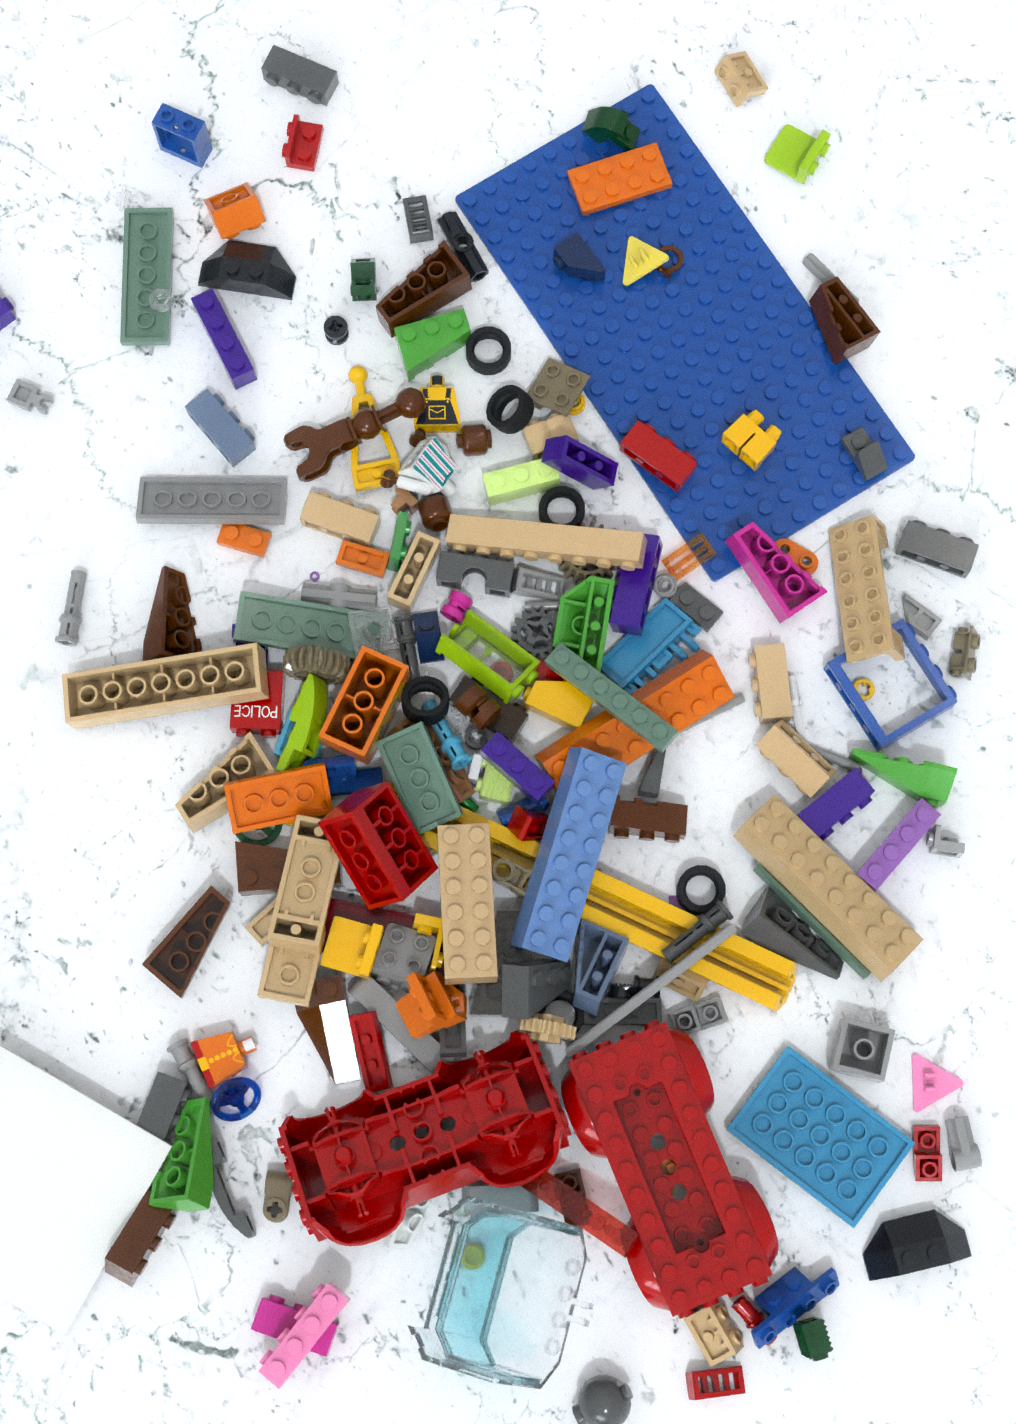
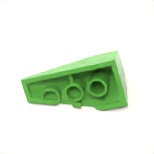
M855 748L849 753V759L861 763L860 766L916 801L923 798L934 809H937L938 806L942 807L947 802L958 769L929 761H924L923 764H913L909 758L901 756L900 758L889 760L886 754Z
M203 1097L187 1100L174 1129L177 1135L172 1144L173 1147L166 1158L161 1172L158 1171L153 1180L149 1200L150 1206L187 1212L210 1208L214 1185L209 1098Z

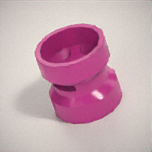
M452 590L448 596V603L443 605L440 613L450 621L461 624L465 618V611L471 608L473 601L465 594Z

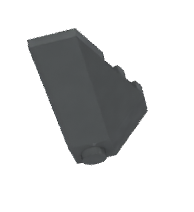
M768 886L746 916L741 933L758 946L837 980L840 977L844 961L822 938H816L809 929V926L804 921H801L793 913L792 909Z

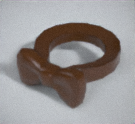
M671 245L663 246L659 250L662 252H674L678 256V263L668 268H664L662 265L656 268L667 279L671 277L672 273L681 269L684 256L679 248Z

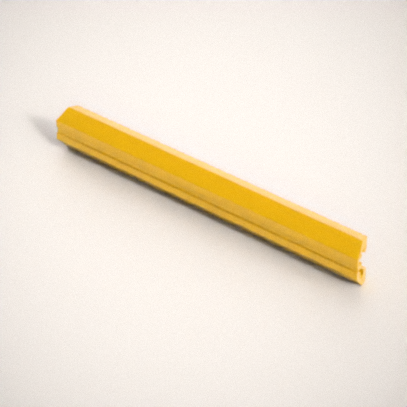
M392 782L390 786L392 787V789L394 790V792H395L397 798L399 799L400 803L402 804V802H401V800H400V798H399V796H398V793H397V791H396V789H395V786H394V784H393V782ZM462 806L460 807L464 814L463 816L443 824L489 823L491 867L497 860L505 858L522 867L533 870L540 843L534 840L521 841L508 828ZM436 827L421 834L420 837L427 848L438 853ZM500 865L496 868V873L499 877L506 878L510 875V870L507 866ZM595 869L580 920H587L629 938L628 943L666 959L661 950L698 922L697 918L699 917ZM526 879L523 888H525L526 884L528 883V879ZM717 927L715 933H717L722 928ZM708 933L674 960L673 963L679 962L714 934L710 935ZM733 934L688 968V970L777 1012L786 1003L795 983L797 965L793 961Z

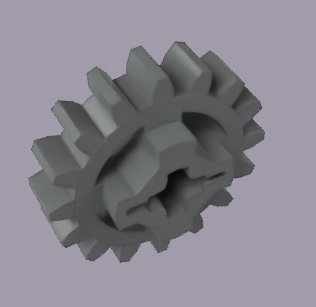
M531 607L530 614L523 610L522 619L515 618V623L518 626H511V632L515 634L511 636V640L518 642L517 644L535 658L539 656L541 660H544L545 655H550L553 649H555L552 646L553 637L548 633V629L551 625L553 630H555L556 618L553 619L554 611L552 610L545 614L544 607H541L539 612H536L535 608ZM540 619V621L531 622V620ZM521 631L527 635L526 643L522 640ZM542 631V636L533 637V632ZM540 646H544V647H545V648H542V649H535L536 647H540Z

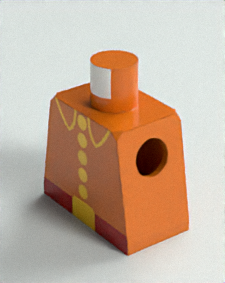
M233 1032L191 1042L207 1085L211 1090L218 1088L246 1069L248 1065L244 1056L257 1050L252 1036L237 1041Z

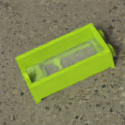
M470 609L467 611L461 626L457 623L454 624L449 636L443 634L440 637L435 650L436 653L446 656V658L450 659L454 664L503 699L505 704L513 697L517 699L524 691V686L527 683L531 685L539 675L537 669L541 661Z

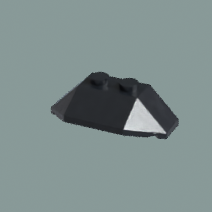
M228 240L202 262L198 286L292 300L296 276L276 247Z
M934 1209L882 1222L862 1254L869 1281L901 1276L950 1264L972 1256L965 1229Z

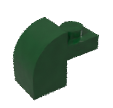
M597 107L588 111L582 132L597 143L612 140L625 151H630L635 147L640 129L628 121L630 115L624 111L612 107Z
M375 258L351 259L350 290L352 300H377Z

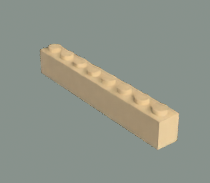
M450 514L445 540L450 549L461 551L462 554L471 551L490 556L491 553L499 554L500 557L507 559L521 556L529 561H537L538 558L557 564L562 563V561H571L572 564L578 566H585L586 563L596 564L600 568L620 566L621 569L627 571H634L635 568L643 569L647 539L643 532Z

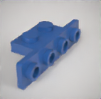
M348 755L303 761L304 766L324 762L331 796L352 794L355 791L383 782L381 767L357 770L355 759Z
M793 1267L755 1297L756 1305L769 1316L751 1331L755 1346L760 1349L764 1345L771 1343L779 1333L791 1327L804 1313L811 1311L823 1298L834 1293L839 1286L836 1271L831 1267L811 1282L796 1267Z

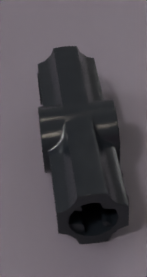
M449 211L443 214L438 219V224L453 253L470 274L471 282L482 280L489 274V271L474 245L473 237L466 231L456 211ZM462 244L469 246L466 249L458 248Z

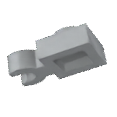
M19 379L15 381L6 399L8 403L29 412L34 406L44 415H47L48 411L46 408L41 407L44 402L53 404L54 402L48 394L39 395L41 391L38 387Z

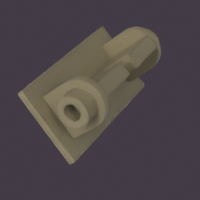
M970 626V632L965 627H959L958 631L955 632L953 650L962 652L961 654L952 653L949 668L952 677H961V674H964L971 681L972 673L976 672L977 659L974 656L975 650L980 647V634L977 633L974 626Z

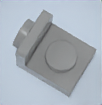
M936 824L931 831L928 830L926 845L930 846V854L960 858L964 854L965 843H959L958 839L952 837H944L943 840H940L941 825Z

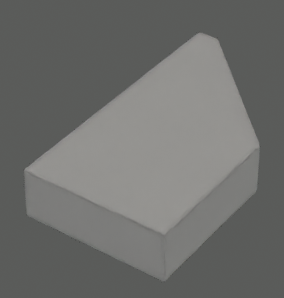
M905 593L901 599L906 624L909 623L915 633L927 641L942 619Z

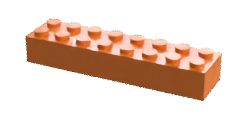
M703 649L630 694L677 729L678 733L735 697L714 656ZM605 710L536 753L534 757L542 771L555 781L553 791L556 794L570 747H583L625 762L627 765L651 751L654 747Z

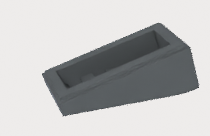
M426 195L404 198L403 205L410 244L434 240ZM422 203V205H423V206H418V207L409 208V205H411V204ZM424 211L422 214L410 215L411 212ZM425 218V221L412 223L411 221ZM415 227H427L425 229L413 230Z
M658 750L656 751L639 786L638 796L655 799L658 797L666 750L663 753Z

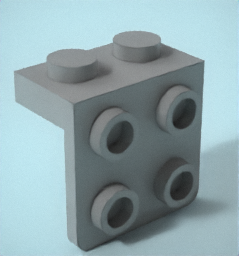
M389 923L372 968V978L381 985L390 986L391 984L409 993L408 987L410 985L406 977L413 972L425 976L435 947L436 937L433 935H422L417 933V930Z

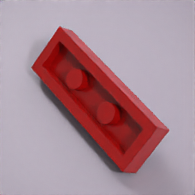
M376 1011L350 1015L348 1019L365 1089L371 1092L390 1089L393 1087V1082Z

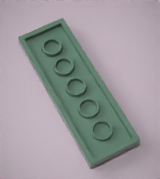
M172 208L124 209L120 343L122 346L170 345L174 214Z
M241 591L233 642L246 644L257 642L260 646L283 650L296 645L322 646L338 650L340 653L346 654L351 661H355L362 645L384 654L389 615Z

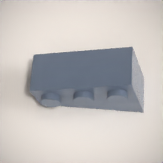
M581 920L572 1006L597 1016L624 958L629 938L587 920Z

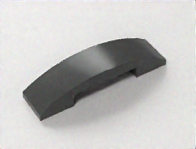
M212 1137L214 1196L229 1222L247 1238H253L256 1234L247 1211L238 1214L235 1212L218 1168L219 1165L226 1163L227 1160L218 1137Z

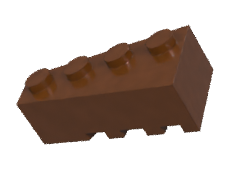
M443 240L438 245V249L423 260L422 265L415 271L412 270L406 276L407 279L400 286L397 285L375 307L379 322L390 337L393 338L395 336V327L420 321L472 290L470 274Z
M235 841L238 892L240 895L251 896L278 893L288 849ZM341 861L339 862L334 888L343 887Z
M210 886L142 965L176 995L183 998L232 903L213 886Z

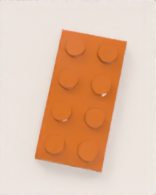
M656 142L567 170V177L582 216L672 188L671 178Z
M324 762L223 783L233 834L294 822L297 814L317 817L327 815L333 810Z

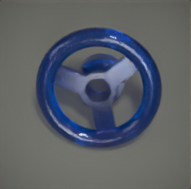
M236 1077L227 1080L216 1089L212 1096V1112L217 1118L228 1122L239 1121L248 1117L257 1109L261 1101L260 1086L254 1080L247 1077ZM250 1087L253 1090L254 1097L251 1104L247 1107L244 1103V1095ZM231 1105L232 1107H237L240 1112L228 1114L223 1112L220 1107Z

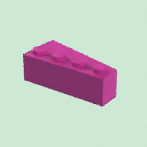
M754 522L737 531L725 541L779 623H782L828 592L825 588L816 584L811 579L812 576L801 570L787 553L784 554L776 546V543Z

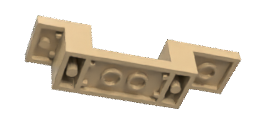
M296 815L267 935L269 948L257 996L259 998L309 1007L326 937L325 922L340 862L318 824L326 815L317 817Z

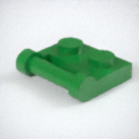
M399 511L387 565L388 570L395 572L399 571L402 565L401 559L404 560L407 545H404L406 536L410 534L412 522L407 521L409 515L407 512Z

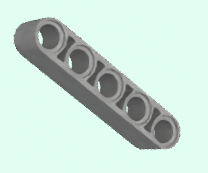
M371 976L370 979L359 977L347 990L367 1011L375 1010L378 1021L432 1074L435 1073L437 1062L442 1060L444 1062L455 1061L453 1057H440V1044L430 1034L420 1039L411 1037L396 1007V1001Z

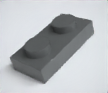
M686 582L682 584L670 599L674 605L707 633L723 615V611Z

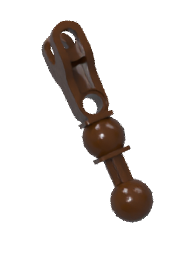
M405 388L398 393L395 403L381 410H378L373 404L371 409L359 410L354 414L353 419L348 416L346 419H341L321 429L303 425L287 433L283 441L288 449L297 451L309 448L307 460L298 465L296 469L299 480L309 482L324 476L330 470L332 462L337 456L362 444V439H374L380 434L381 429L387 432L385 423L400 416L409 419L419 417L426 407L425 396L416 388Z

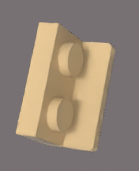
M746 51L725 55L714 70L736 107L742 106L747 98L763 95L768 90V86Z
M720 1302L708 1308L703 1307L684 1318L686 1325L710 1367L734 1356L744 1347L741 1333L733 1327L729 1320L728 1310Z

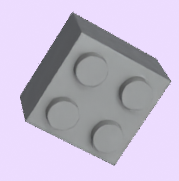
M847 1017L841 1018L828 1070L877 1083L884 1082L895 1030Z

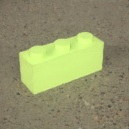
M542 459L482 474L483 487L488 504L491 506L545 492L560 486L559 472L542 463Z

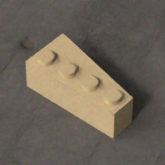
M251 732L244 737V740L237 747L234 746L227 753L228 756L220 764L215 765L201 782L195 784L175 804L193 834L228 813L223 783L275 772Z

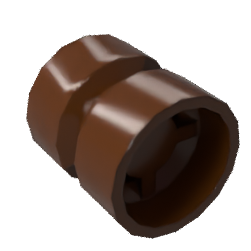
M475 683L461 695L454 707L464 717L470 716V723L476 729L482 731L494 721L501 712L502 707L493 698L487 699V692Z

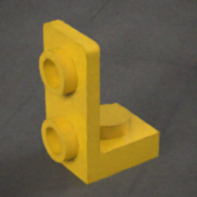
M416 913L412 929L417 930V933L431 936L432 933L437 934L429 973H432L436 970V967L441 968L443 962V953L440 952L441 942L443 943L442 919Z

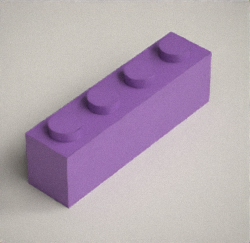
M921 798L856 874L873 891H876L941 814Z

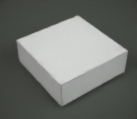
M478 754L473 755L468 774L469 781L476 785L480 777L483 761L481 755Z

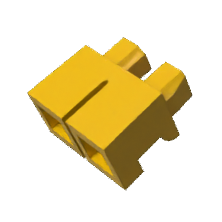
M757 410L752 411L747 416L743 414L723 433L721 442L735 455L740 453L739 458L754 471L774 451L782 433L775 425H771L764 432L759 427L764 421V417Z

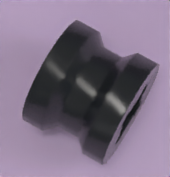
M331 316L325 321L324 332L327 341L332 345L344 344L349 337L346 320L340 316Z

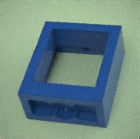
M162 103L151 122L160 150L203 168L213 149L205 121Z

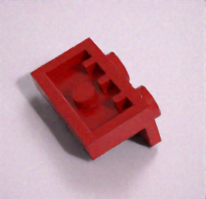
M294 114L292 122H288L287 126L288 143H284L282 148V157L285 158L287 167L315 172L324 131L323 125L300 121L299 115Z

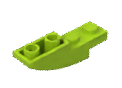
M308 674L306 681L302 685L299 697L292 707L289 720L296 724L289 734V739L283 753L279 757L276 766L278 771L302 767L306 756L315 758L319 748L320 740L318 735L326 720L327 688L326 682L313 674Z

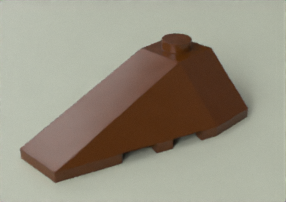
M163 566L161 569L143 641L142 661L202 651L201 641L196 639L194 626L197 625L195 617H191L189 603L191 598L185 574L167 566Z

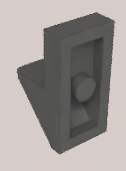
M863 427L841 439L840 442L865 481L874 478L888 469L879 441L873 443Z

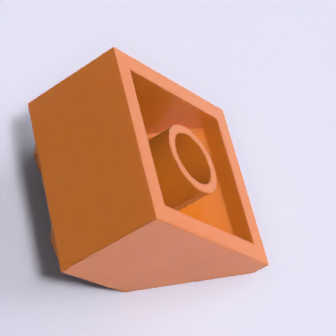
M247 182L204 199V203L221 239H232L238 236L239 232L246 229L254 230L260 227L261 223L266 222L256 194Z

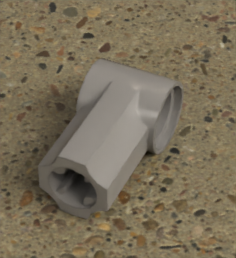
M968 1116L945 1120L951 1146L949 1156L954 1171L981 1167L980 1150L978 1145L974 1143Z

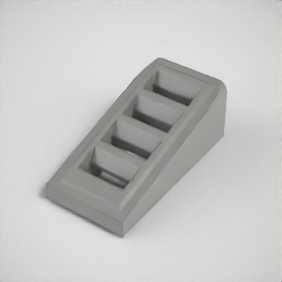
M518 567L514 571L511 594L559 601L560 597L564 594L566 579L561 576ZM523 577H526L525 586L521 587ZM532 579H536L535 589H531ZM543 580L546 581L544 592L541 591ZM552 582H556L554 594L550 593Z

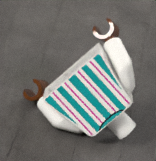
M417 429L415 434L411 435L409 439V444L416 448L398 471L400 476L396 477L395 472L391 469L384 471L383 476L390 480L381 478V486L391 488L394 484H397L398 488L426 496L439 491L446 498L451 496L457 488L449 478L456 470V465L451 460L447 445L438 441L435 436L426 438L425 431Z

